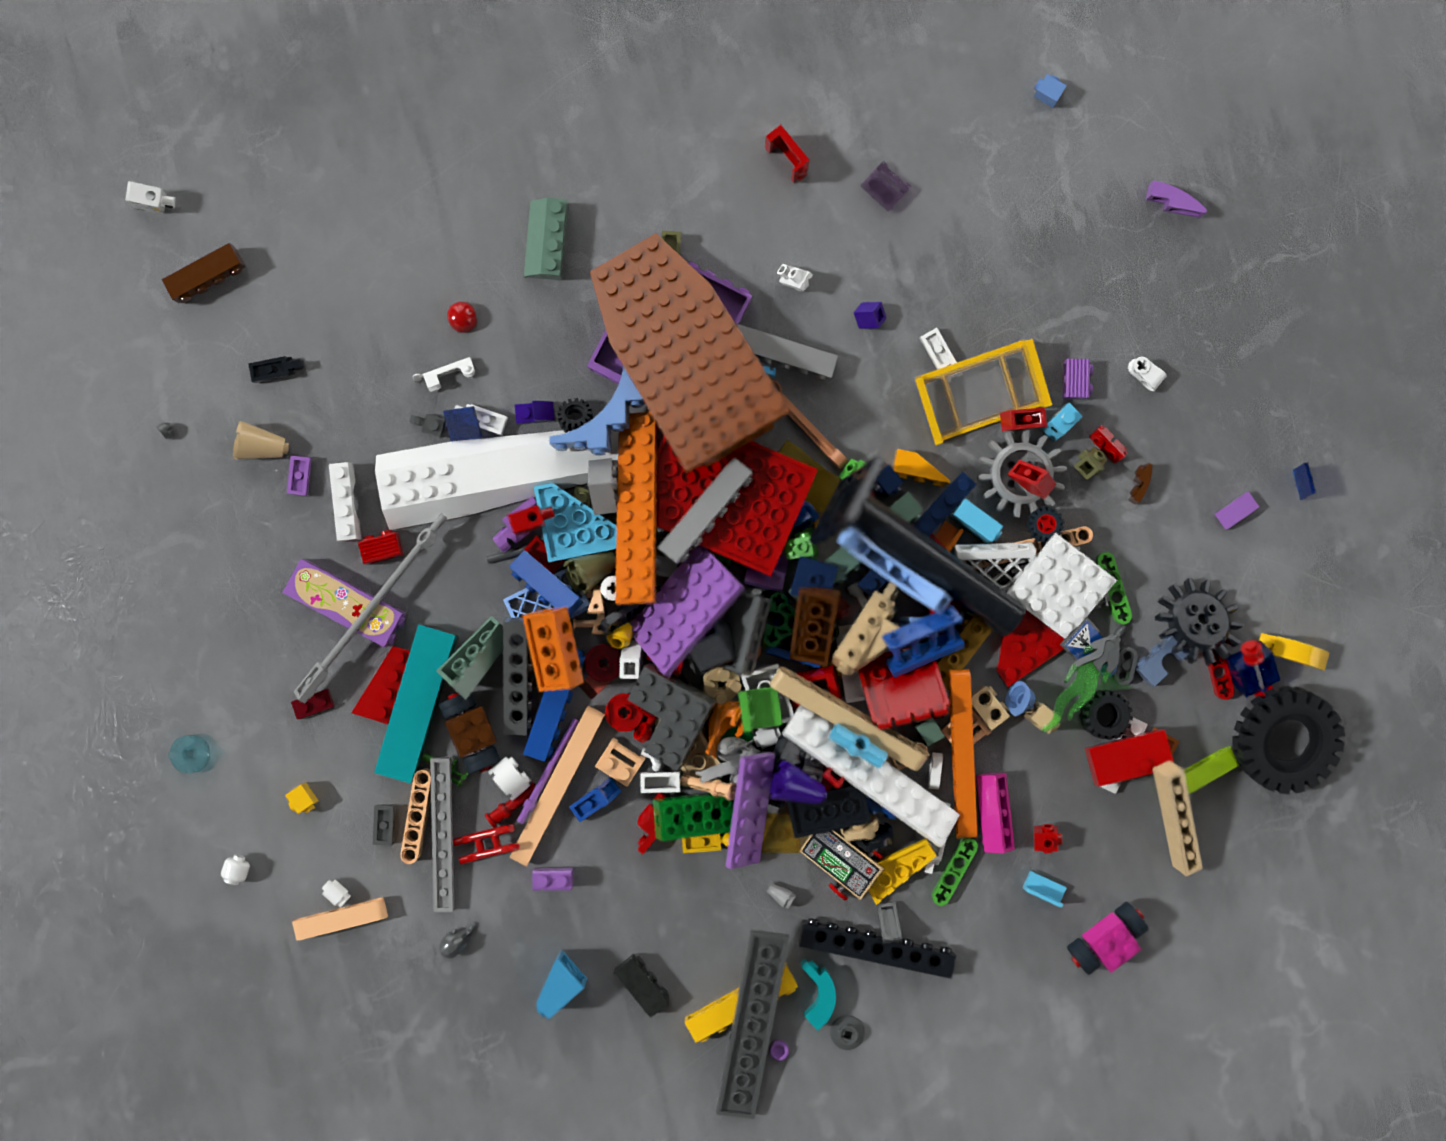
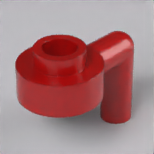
M638 706L637 710L647 716L648 719L637 726L633 736L640 743H644L652 737V725L658 717Z

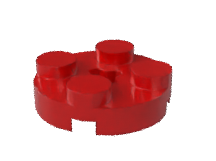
M629 693L615 695L609 700L605 708L607 722L611 727L620 732H628L636 728L644 715L637 710L638 706L627 700L630 695ZM622 707H626V710L630 711L626 718L619 714Z

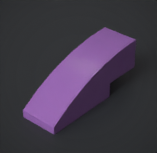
M1155 180L1148 185L1146 200L1163 203V211L1197 218H1201L1207 212V209L1199 201L1177 187Z

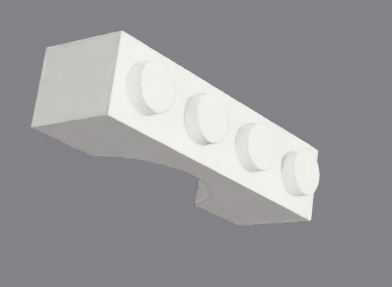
M349 462L329 464L337 541L362 540L360 521L356 514L353 496L355 485L354 464Z

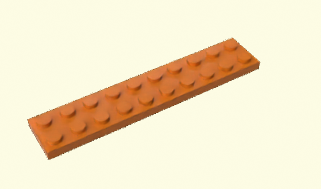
M651 412L630 413V428L619 432L615 604L655 603L658 424Z

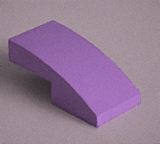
M1247 491L1217 511L1215 515L1227 530L1259 508V505L1250 492Z

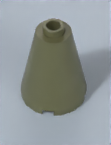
M609 550L565 561L564 567L567 566L568 570L565 572V576L574 591L579 590L581 592L579 595L581 596L591 591L616 569V553Z

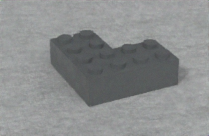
M650 662L643 667L637 679L638 683L634 685L627 700L660 718L644 752L657 760L663 758L662 763L678 771L684 766L717 700L672 674L669 677L663 675L659 668Z

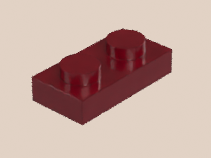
M329 688L314 693L305 704L298 699L291 702L297 720L335 707Z

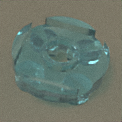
M198 735L182 736L174 741L168 757L178 771L186 774L202 770L209 762V745ZM192 749L194 751L192 753L194 757L187 758L186 751H190Z

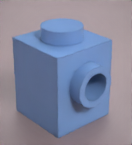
M1047 74L1044 80L1040 78L1034 89L1037 91L1034 97L1053 108L1067 85L1060 82L1058 77Z

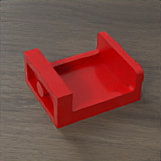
M780 124L766 135L765 149L770 154L779 147L795 167L792 169L791 181L793 183L796 180L801 181L808 175L810 160Z

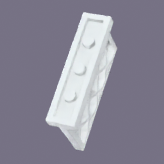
M1032 542L955 545L954 548L956 557L961 560H969L972 563L970 567L979 569L981 575H985L1003 591L1010 589L1012 584L1015 583L1036 556V549ZM1022 558H1029V563L1023 569L1017 564ZM988 559L991 564L983 570L978 564L982 560ZM1002 559H1008L1011 563L1004 569L997 564ZM995 566L1001 572L992 578L987 573ZM1015 566L1020 572L1012 578L1006 572ZM1003 575L1010 580L1005 585H999L996 582Z

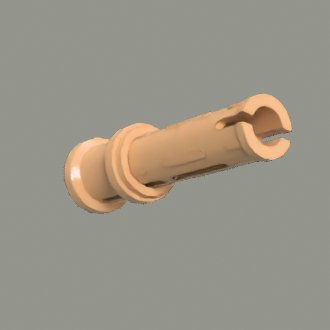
M683 774L680 779V784L683 787L706 791L714 797L722 796L730 801L735 798L737 787L735 783L727 784L719 779L701 783L699 777Z

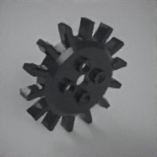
M1188 578L1183 582L1186 590L1185 594L1176 583L1170 586L1168 590L1176 600L1173 601L1166 596H1162L1158 603L1168 608L1169 611L1168 613H1159L1155 616V620L1168 622L1169 629L1163 631L1159 637L1160 639L1170 636L1174 637L1177 644L1173 646L1171 653L1174 655L1180 652L1183 647L1188 649L1189 664L1197 661L1198 653H1203L1206 666L1215 663L1212 650H1215L1222 660L1231 656L1223 643L1225 642L1232 647L1239 645L1241 641L1229 633L1230 630L1242 628L1243 623L1230 621L1229 614L1235 612L1239 607L1237 604L1228 607L1224 606L1221 600L1225 597L1227 591L1223 589L1216 593L1215 596L1210 594V580H1205L1201 583L1200 591L1195 590L1192 578ZM1198 615L1204 617L1205 624H1201L1198 621Z

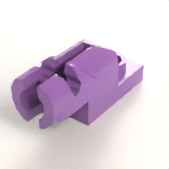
M532 496L511 513L536 506V498ZM508 516L502 519L507 527H503L492 538L502 552H506L512 547L510 539L518 543L530 534V532L519 536L515 535Z

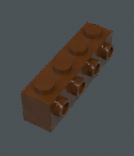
M228 243L161 280L172 300L177 303H186L191 300L192 296L205 293L210 286L219 285L225 281V278L238 275L246 266L236 248Z

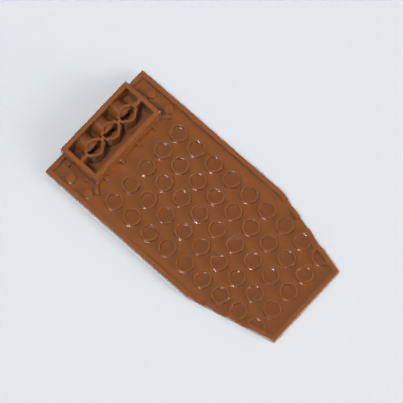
M657 233L590 271L610 345L687 473L702 464L706 468L772 430L774 422L790 413L787 405L712 285Z

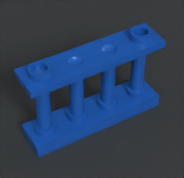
M954 606L946 608L941 615L934 613L882 635V639L890 652L893 651V656L885 660L894 678L965 648L964 641L956 629L954 630V625L963 621ZM946 629V634L936 637V632ZM929 637V641L919 645L918 640ZM911 644V649L901 652V647Z

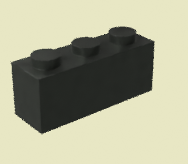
M632 954L615 968L614 974L647 1015L652 1018L669 1004L668 996L670 995L663 986L660 988L656 983L657 978L651 971L648 973L644 968L645 963L639 956L635 957Z

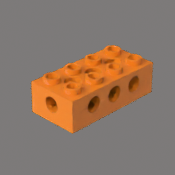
M567 606L536 610L523 615L539 692L570 689L584 683Z

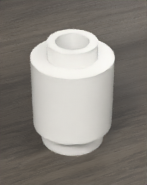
M778 726L756 731L757 736L753 738L757 748L761 746L763 750L776 745L781 733Z
M336 879L333 882L329 880L321 888L324 890L322 895L334 906L338 905L340 908L351 897L348 894L349 891Z

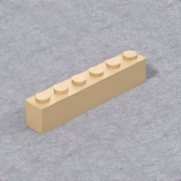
M1168 761L1153 768L1172 866L1187 877L1203 869L1184 770Z

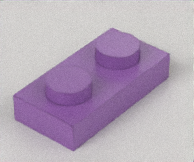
M291 456L287 494L308 496L312 458Z

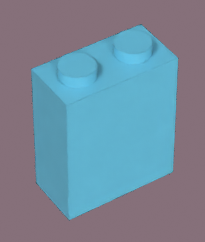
M963 499L948 516L984 543L997 541L1002 534L1000 530L1003 526L967 499Z

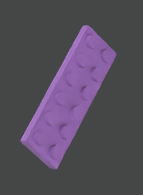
M771 752L740 758L726 867L730 870L760 863L775 754Z

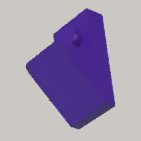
M532 401V403L516 404V424L555 421L553 401Z

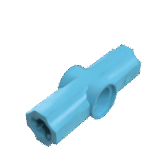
M838 723L829 734V739L847 749L851 756L860 757L878 769L882 767L887 759V752L870 743L866 736L857 735ZM856 743L860 745L861 749L857 748Z

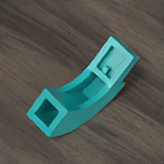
M805 957L800 962L801 967L817 984L818 995L816 1000L804 1011V1016L819 1031L828 1022L834 1011L836 991L832 977L824 966L818 971L819 966L813 960L809 961Z

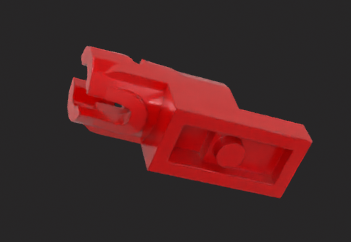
M657 793L654 799L668 797L663 793ZM649 803L638 817L637 825L648 834L647 836L643 834L637 842L639 845L637 851L642 855L656 839L652 803Z

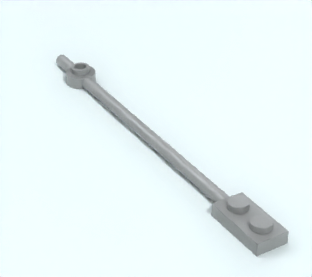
M441 513L430 528L424 529L419 534L415 547L322 663L317 662L294 690V694L299 701L305 704L314 695L317 687L326 680L329 674L327 668L421 550L434 545L436 542V532L447 519L445 515Z

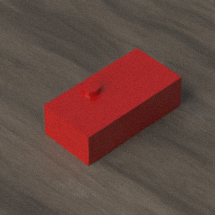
M1157 729L1084 748L1094 785L1098 787L1154 773L1153 768L1168 761L1174 763L1165 729Z

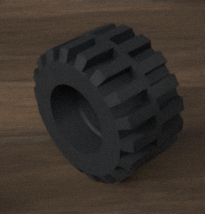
M1108 690L1095 691L1096 693L1089 694V698L1083 700L1084 705L1080 706L1082 713H1079V717L1082 718L1080 722L1085 726V730L1095 737L1107 740L1117 739L1120 737V734H1125L1127 732L1125 729L1131 726L1129 721L1133 720V716L1130 715V712L1133 711L1128 706L1130 704L1128 700H1125L1124 696ZM1109 703L1114 708L1115 717L1109 725L1102 726L1097 720V711L1103 704Z

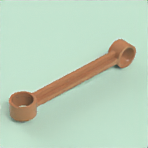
M771 380L774 385L779 387V394L790 410L788 416L827 455L829 460L841 470L849 462L848 459L782 393L780 383Z

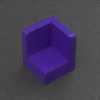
M862 302L853 312L860 329L879 328L887 319L882 302Z

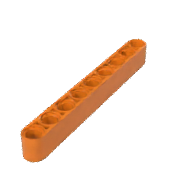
M969 669L949 670L954 811L960 814L955 822V832L957 839L976 838L977 815L971 676Z

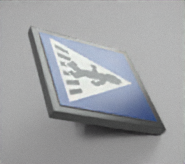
M1086 617L1060 645L1077 661L1093 653L1089 647L1090 643L1105 638V636Z

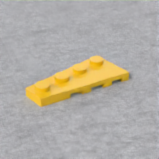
M927 838L888 855L882 860L876 861V863L884 868L868 890L876 905L887 895L895 891L900 884L906 882L911 875L918 872L936 857V853Z

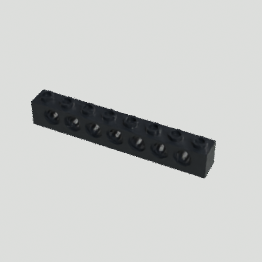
M808 918V921L803 920L799 938L800 947L952 979L956 955L952 952L951 948L941 946L938 949L934 948L932 944L925 942L919 945L915 944L913 940L903 938L900 942L883 944L882 936H877L873 931L865 930V933L857 931V928L846 926L845 929L831 922H827V925L821 924L819 920ZM824 931L826 936L823 939H817L815 937L816 933ZM842 935L845 939L842 943H836L834 941L835 937ZM861 939L864 943L861 947H855L853 945L855 940ZM874 944H882V949L880 951L872 950ZM895 947L901 948L899 955L891 954ZM913 952H920L919 958H910ZM932 956H939L936 963L929 962Z

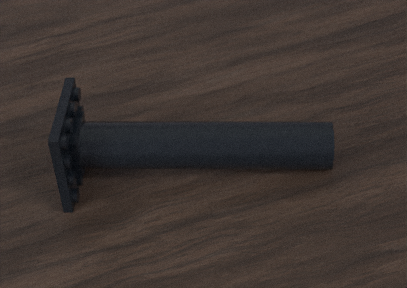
M876 456L839 482L809 539L810 543L816 545L821 541L824 542L829 536H834L837 531L844 530L846 526L850 525L893 559L944 591L951 598V601L1000 636H1008L1021 623L1022 615L1026 611L1023 604L869 494L875 485L873 483L874 479L882 471L883 458Z

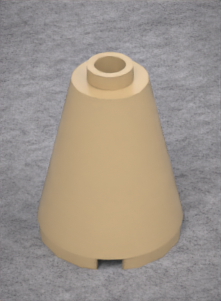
M239 421L236 430L237 437L233 448L234 459L283 458L284 454H288L289 443H286L285 438L249 423Z

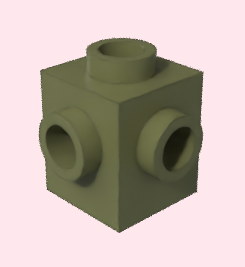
M1094 446L1089 451L1087 449L1083 450L1078 455L1079 460L1074 465L1080 474L1088 480L1094 474L1097 476L1105 469L1103 465L1107 459L1103 452Z

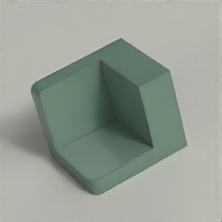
M932 717L919 725H914L923 742L928 747L945 737Z

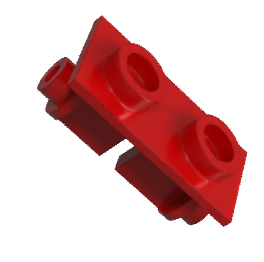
M1100 425L1095 432L1088 436L1114 464L1123 459L1128 453L1126 451L1127 448L1118 439L1114 442L1111 441L1114 435L1106 426Z

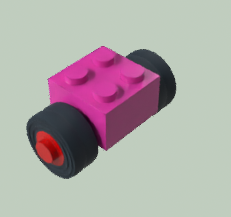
M1124 902L1115 909V914L1111 912L1082 934V937L1090 946L1089 948L1080 938H1077L1067 946L1068 951L1073 956L1071 960L1077 968L1081 967L1088 975L1099 969L1101 965L1094 956L1095 954L1107 970L1112 973L1142 950L1134 938L1138 939L1149 928L1143 920L1145 918L1138 909H1134L1130 903Z

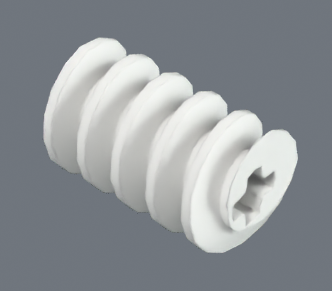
M616 576L607 577L601 584V592L608 600L615 601V592L611 591V587L616 586Z

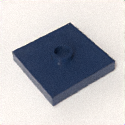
M800 556L790 594L798 596L800 588L832 589L838 566Z

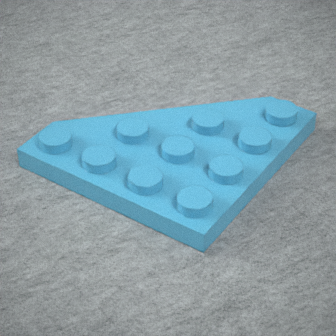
M554 483L534 486L537 505L541 509L552 506L555 517L545 520L546 526L542 527L548 562L616 549L617 526L600 514L594 515L591 508Z

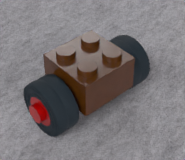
M458 692L448 696L449 700L440 703L439 707L445 719L458 714L457 717L444 722L459 758L473 752L475 753L463 759L468 774L479 770L482 773L491 769L490 765L499 762L500 757L495 746L482 750V748L497 742L483 707L480 706L467 713L465 712L477 705L472 692L466 700Z

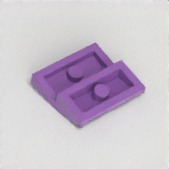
M781 555L771 577L748 567L744 584L782 592L789 559L787 560L785 555Z

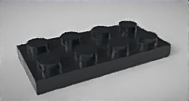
M853 785L827 790L825 800L819 804L787 801L794 838L871 822L866 796Z

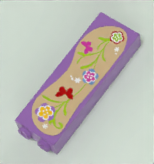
M300 559L282 592L347 628L352 626L375 597L306 559ZM382 600L356 633L382 647H388L395 642L397 638L395 633L398 628L401 629L406 621V618H404L406 613Z

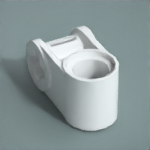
M1138 357L1128 364L1130 374L1150 391L1154 392L1167 377L1163 370L1155 366L1146 357Z

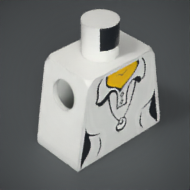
M128 181L125 201L133 209L164 213L165 207L175 208L176 198L166 196V193L161 188Z

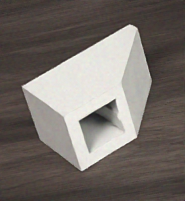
M631 640L628 647L622 648L620 657L621 679H638L643 669V649L636 640Z

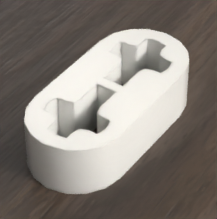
M932 752L928 777L929 789H939L943 762L942 753Z

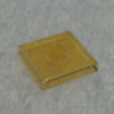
M767 813L761 853H799L800 838H794L790 814Z

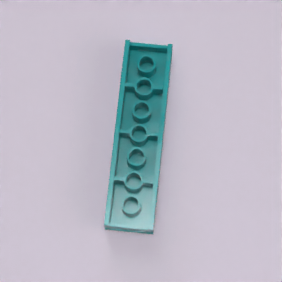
M418 624L374 773L409 784L413 782L414 775L418 772L445 682V679L437 670L453 655L458 639L457 635Z

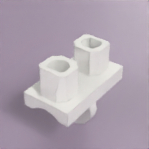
M782 264L777 271V274L781 277L779 282L797 291H804L809 286L808 279L813 276L808 271Z

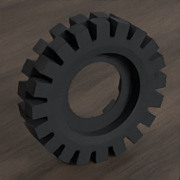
M1290 686L1279 687V692L1273 688L1264 692L1266 697L1264 699L1256 696L1250 701L1254 707L1251 710L1245 707L1240 714L1245 718L1244 721H1236L1234 727L1239 736H1233L1232 745L1238 749L1233 752L1237 761L1241 763L1239 765L1241 769L1265 789L1272 792L1276 790L1280 794H1290V789L1296 794L1305 792V785L1312 789L1320 784L1317 779L1318 776L1326 780L1332 773L1327 768L1328 765L1331 764L1337 767L1341 759L1335 755V752H1343L1345 742L1339 739V737L1345 736L1344 727L1338 724L1342 720L1339 714L1333 710L1334 707L1311 691L1296 686L1294 689ZM1289 720L1301 722L1309 733V743L1303 754L1287 761L1276 758L1269 748V738L1274 728L1280 723Z

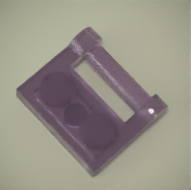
M883 161L860 187L889 212L912 186L904 183L887 167L888 164ZM883 173L901 190L897 192L880 174Z

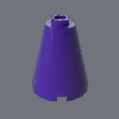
M782 761L778 767L781 769L779 773H774L771 782L770 793L773 794L771 798L819 804L825 800L827 791L823 784L787 761Z

